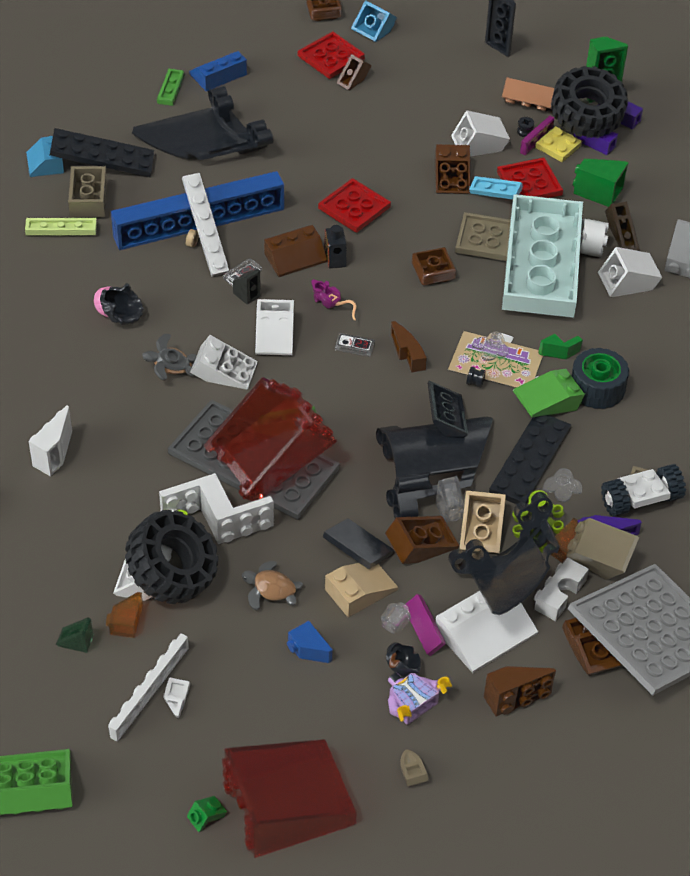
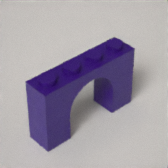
M628 102L621 124L633 130L641 122L643 108ZM612 132L598 138L597 136L586 138V136L580 137L574 134V137L582 140V144L608 155L616 147L618 134Z

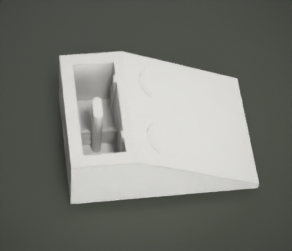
M257 299L255 354L292 355L294 300Z
M209 335L200 346L190 373L207 382L247 390L258 361Z
M68 405L58 411L55 417L47 422L29 440L33 467L50 477L63 465L71 438L72 425Z

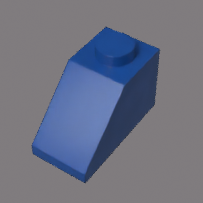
M310 621L288 632L287 646L300 659L324 663L332 662V648Z

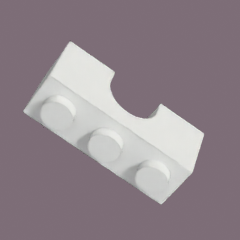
M567 558L563 564L560 563L555 570L554 576H550L547 579L544 589L536 593L534 597L536 601L534 610L556 621L566 608L568 596L562 593L561 590H569L577 594L587 580L589 569L570 558Z

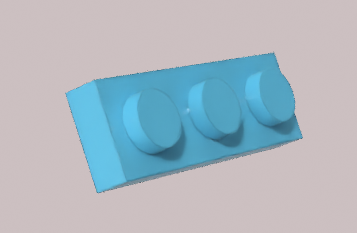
M475 176L469 191L471 194L513 199V195H520L523 185L521 182Z

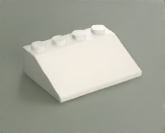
M480 591L436 616V625L444 641L472 673L538 634V630L521 603L502 615H495L491 613Z

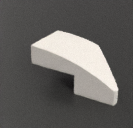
M169 677L164 700L175 717L179 718L191 684L189 681Z

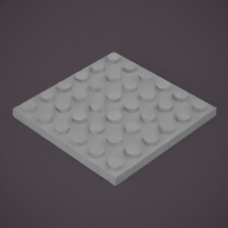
M656 564L570 603L568 610L652 695L690 676V597Z

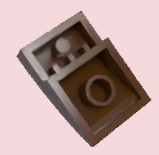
M577 618L565 620L562 629L577 660L588 675L623 666Z

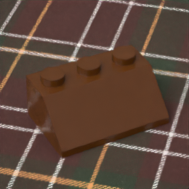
M313 225L264 239V254L278 277L327 262L320 235Z

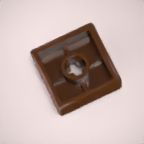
M340 0L306 1L311 20H334L342 17Z
M445 247L412 254V264L422 285L455 279L456 269Z

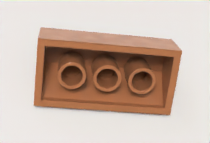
M506 78L502 97L506 99L505 102L515 104V101L521 102L522 106L531 107V105L537 106V109L546 111V109H551L554 88Z

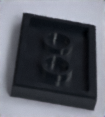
M348 518L324 531L323 534L324 539L368 569L390 557L394 551L393 548Z

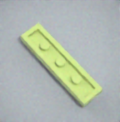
M26 218L25 234L96 235L97 219Z

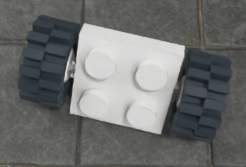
M676 464L660 467L656 473L651 469L602 483V501H604V507H607L606 510L612 517L628 513L631 505L633 508H638L664 500L667 502L685 496L686 488L684 486H686V483L683 481L685 478L681 475L682 471L679 470Z

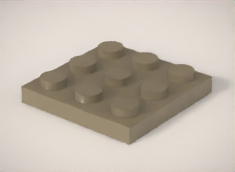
M464 212L455 253L507 261L510 220Z

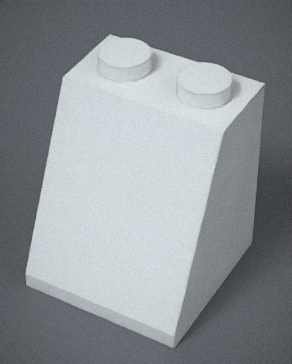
M467 110L451 135L455 145H470V157L502 152L510 140L499 117Z
M615 247L598 271L610 297L651 291L662 279L650 253Z

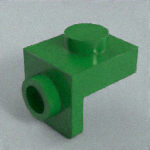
M215 796L196 800L188 812L187 818L199 832L203 831L207 822L224 818L227 811Z

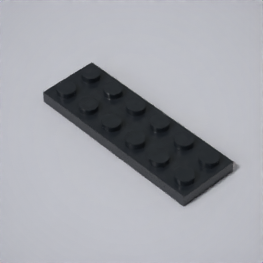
M54 128L49 155L150 177L154 150Z
M549 415L532 417L490 486L489 493L504 494L507 501L516 505L520 502L527 503L530 494L536 489L570 431L571 424Z

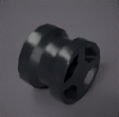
M521 117L518 120L517 134L521 137H526L533 131L534 120L530 117Z
M471 366L466 384H475L481 388L486 370L482 369L479 371Z

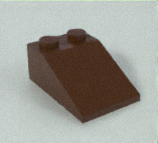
M442 516L396 517L385 532L402 564L419 563L459 548L458 542Z

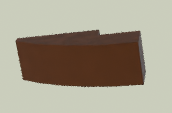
M391 321V337L399 360L407 359L411 373L426 370L427 357L418 341L402 325L396 321Z

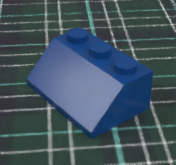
M237 51L189 71V74L205 91H208L247 75V59Z

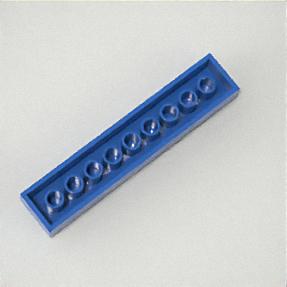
M277 171L204 188L216 227L284 210V183ZM186 193L111 211L113 237L119 250L188 234L190 229L197 230Z

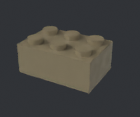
M71 166L68 198L70 217H105L107 192L106 166Z

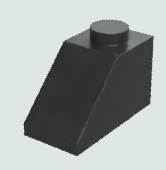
M259 269L245 272L233 280V294L247 305L261 296Z

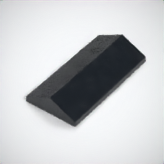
M489 0L485 43L509 57L511 54L516 3L514 0Z
M429 380L427 385L433 423L445 437H466L468 429L462 395Z

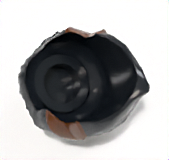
M397 642L389 645L386 652V661L391 670L403 677H407L411 673H419L421 658L419 654H414L413 646L402 645Z

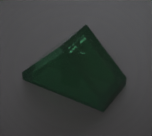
M87 617L63 627L56 645L87 653L94 636L92 620Z

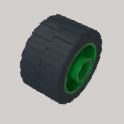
M591 348L583 351L576 357L571 376L585 394L581 404L594 409H606L620 403L624 398L629 377L628 363L621 355L610 349Z

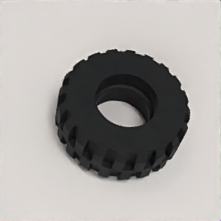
M593 66L576 67L571 69L570 72L564 73L557 80L551 102L552 114L558 120L559 125L566 128V131L570 133L572 132L580 137L586 136V138L602 137L604 134L612 133L620 126L628 105V94L623 83L614 74L608 73L607 70H601ZM579 99H592L598 102L600 105H587L581 102Z
M162 510L146 517L130 533L129 540L125 546V551L127 552L125 560L129 567L128 572L130 576H133L135 584L138 587L140 586L146 595L152 596L160 602L166 601L168 604H176L177 602L182 604L190 599H194L213 582V578L217 574L216 566H218L217 547L213 543V537L210 532L208 533L204 528L205 526L201 522H197L193 516L183 514L184 512L176 510L174 512L172 510ZM161 544L172 548L179 555L183 569L174 567L166 560L162 553Z

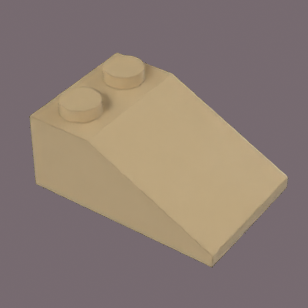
M466 491L460 550H466V544L470 540L478 539L483 543L488 553H500L506 495ZM477 548L474 551L479 552L481 549Z
M360 563L346 565L325 575V590L347 617L356 614L398 590V586L379 564L370 569Z

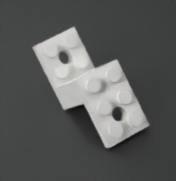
M215 473L159 491L161 511L172 510L174 512L175 510H184L189 514L201 510L218 544L230 542L233 539L248 536L251 533L274 526V504L271 496L233 508Z

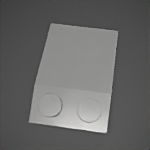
M678 219L664 271L690 278V222Z

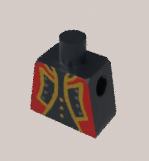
M339 225L326 228L324 247L329 269L346 267L347 245L343 228ZM335 248H338L339 254L333 252Z

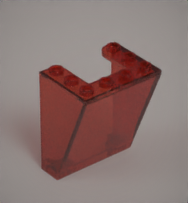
M262 377L203 445L208 452H217L218 460L225 462L241 483L239 486L240 490L238 491L243 499L256 501L264 497L337 442L333 436L334 432L323 424V419L320 415L314 413L312 410L313 406L302 398L303 394L295 387L290 388L285 383L280 384L274 379L269 380Z
M325 739L224 749L225 758L222 759L224 768L222 773L225 781H223V787L226 794H230L231 797L237 796L236 800L239 809H244L246 814L244 816L246 825L244 827L246 838H244L245 845L248 851L252 850L254 858L356 825V810Z

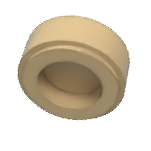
M189 230L186 246H196L199 238L197 230Z

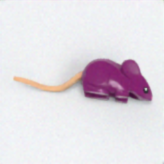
M314 279L311 281L316 303L320 300L323 306L328 309L351 303L353 305L352 317L356 320V304L354 301L345 300L340 302V291L334 286L330 287L328 281L322 282Z

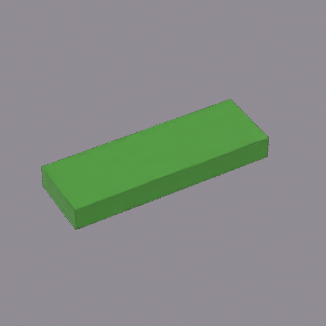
M168 69L157 98V104L174 105L185 75L183 70Z

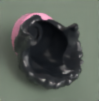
M128 283L123 287L100 288L94 296L96 310L101 315L109 317L111 322L120 323L121 325L133 324L143 315L144 309L141 299L131 290V286Z

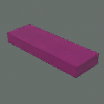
M549 115L521 140V154L526 155L536 146V142L553 129L554 117Z
M417 594L403 605V608L426 654L432 656L446 642L422 595Z

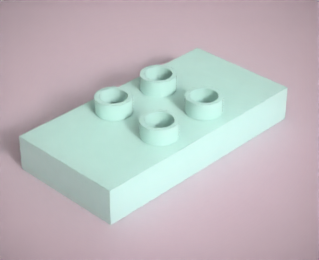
M513 195L502 310L574 317L577 303L583 202Z

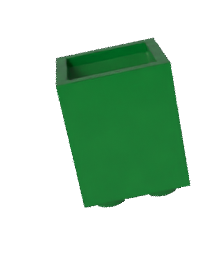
M584 158L581 164H577L574 173L576 177L572 184L574 186L573 194L609 207L615 202L624 188L629 162Z

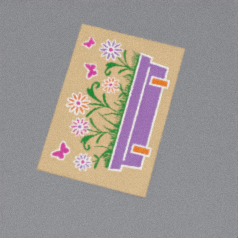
M463 331L448 370L468 375L472 366L479 371L482 369L486 370V380L519 387L535 379L543 356L536 349Z

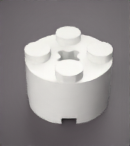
M583 219L580 240L581 254L596 257L602 256V245L606 246L608 236L605 233H607L609 223Z

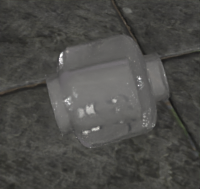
M402 602L390 603L381 615L382 627L393 634L402 632L411 620V614L408 611L409 607Z

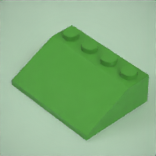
M70 749L0 756V815L20 814L30 811L41 812L48 809L61 810L72 807Z

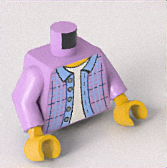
M397 672L392 674L388 679V682L392 685L388 698L390 714L398 717L401 722L404 721L406 725L410 724L438 704L439 691L445 694L447 692L446 687H452L450 679L442 677L439 680H431L419 677L415 673H411L403 679Z

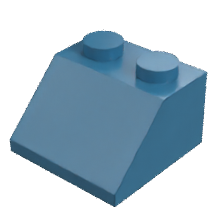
M365 0L351 29L377 42L391 31L397 17Z
M53 136L41 137L26 152L30 177L64 173L62 158L49 155Z

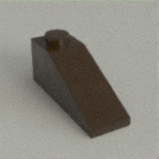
M627 201L611 204L605 210L609 228L619 248L640 251Z

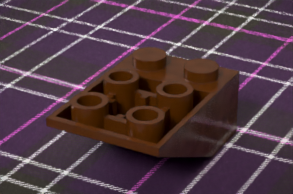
M436 144V193L470 194V145Z
M505 666L487 674L484 698L496 717L502 714H509L518 707H526L535 700L547 698L552 693L556 670L555 668Z

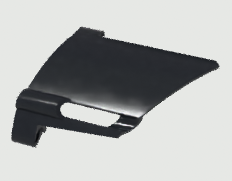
M225 86L208 90L211 108L134 126L132 134L146 144L165 153L185 159L196 157L198 160H205L234 152L243 154L266 148L269 144H273L274 141L270 129H267L264 119L246 124V127L237 119L231 111L234 110L233 99L231 95H228ZM232 148V149H230V150H226V151H222V152L210 154V153H212V152H216V151H220V150Z
M485 416L466 419L468 429L466 437H445L435 424L400 428L395 425L376 429V440L379 445L383 444L384 457L386 459L394 458L395 484L393 489H389L386 492L388 505L394 507V518L418 517L417 499L472 486L493 421L492 417ZM464 470L459 482L433 486L430 483L429 476Z
M544 492L535 493L531 498L530 504L520 502L515 505L514 515L523 529L520 531L519 540L499 555L490 557L483 543L478 539H473L466 544V551L463 552L460 549H455L448 556L449 563L456 573L472 575L492 614L502 615L523 602L537 588L549 571V556L552 553H558L560 546L547 521L552 512L553 503ZM541 501H546L543 506H538ZM528 511L526 516H521L522 512ZM548 540L550 544L545 546L543 552L541 553L539 548L542 547ZM477 548H480V549H481V550H480L478 553H476V554H473V553H472V552H473L475 549H477ZM463 559L461 563L455 564L456 560Z

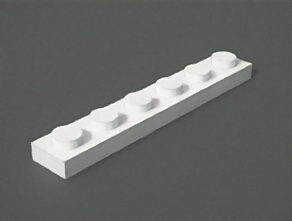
M200 173L183 176L182 181L211 277L228 273L229 268Z
M180 634L177 639L172 640L168 651L159 657L157 665L153 670L148 671L141 686L138 685L135 688L131 699L122 705L121 712L117 717L111 719L108 726L111 739L116 742L119 741L189 649L187 636Z

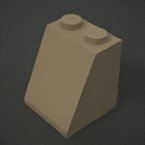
M591 518L580 521L575 528V537L568 544L567 549L569 551L566 557L585 566L606 580L625 573L639 537Z

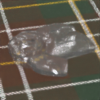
M492 332L488 337H479L472 344L473 348L482 350L481 357L485 361H491L497 355L505 358L509 352V348L505 345V339L499 332Z
M562 468L555 473L554 477L546 479L543 490L544 492H554L556 499L564 503L571 498L572 493H582V484L574 479L569 469Z

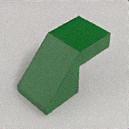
M553 334L541 340L538 353L542 356L568 359L580 352L583 340L576 336L563 342L556 334Z

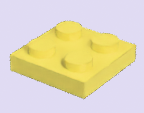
M555 126L536 142L535 148L563 162L581 147L582 140Z

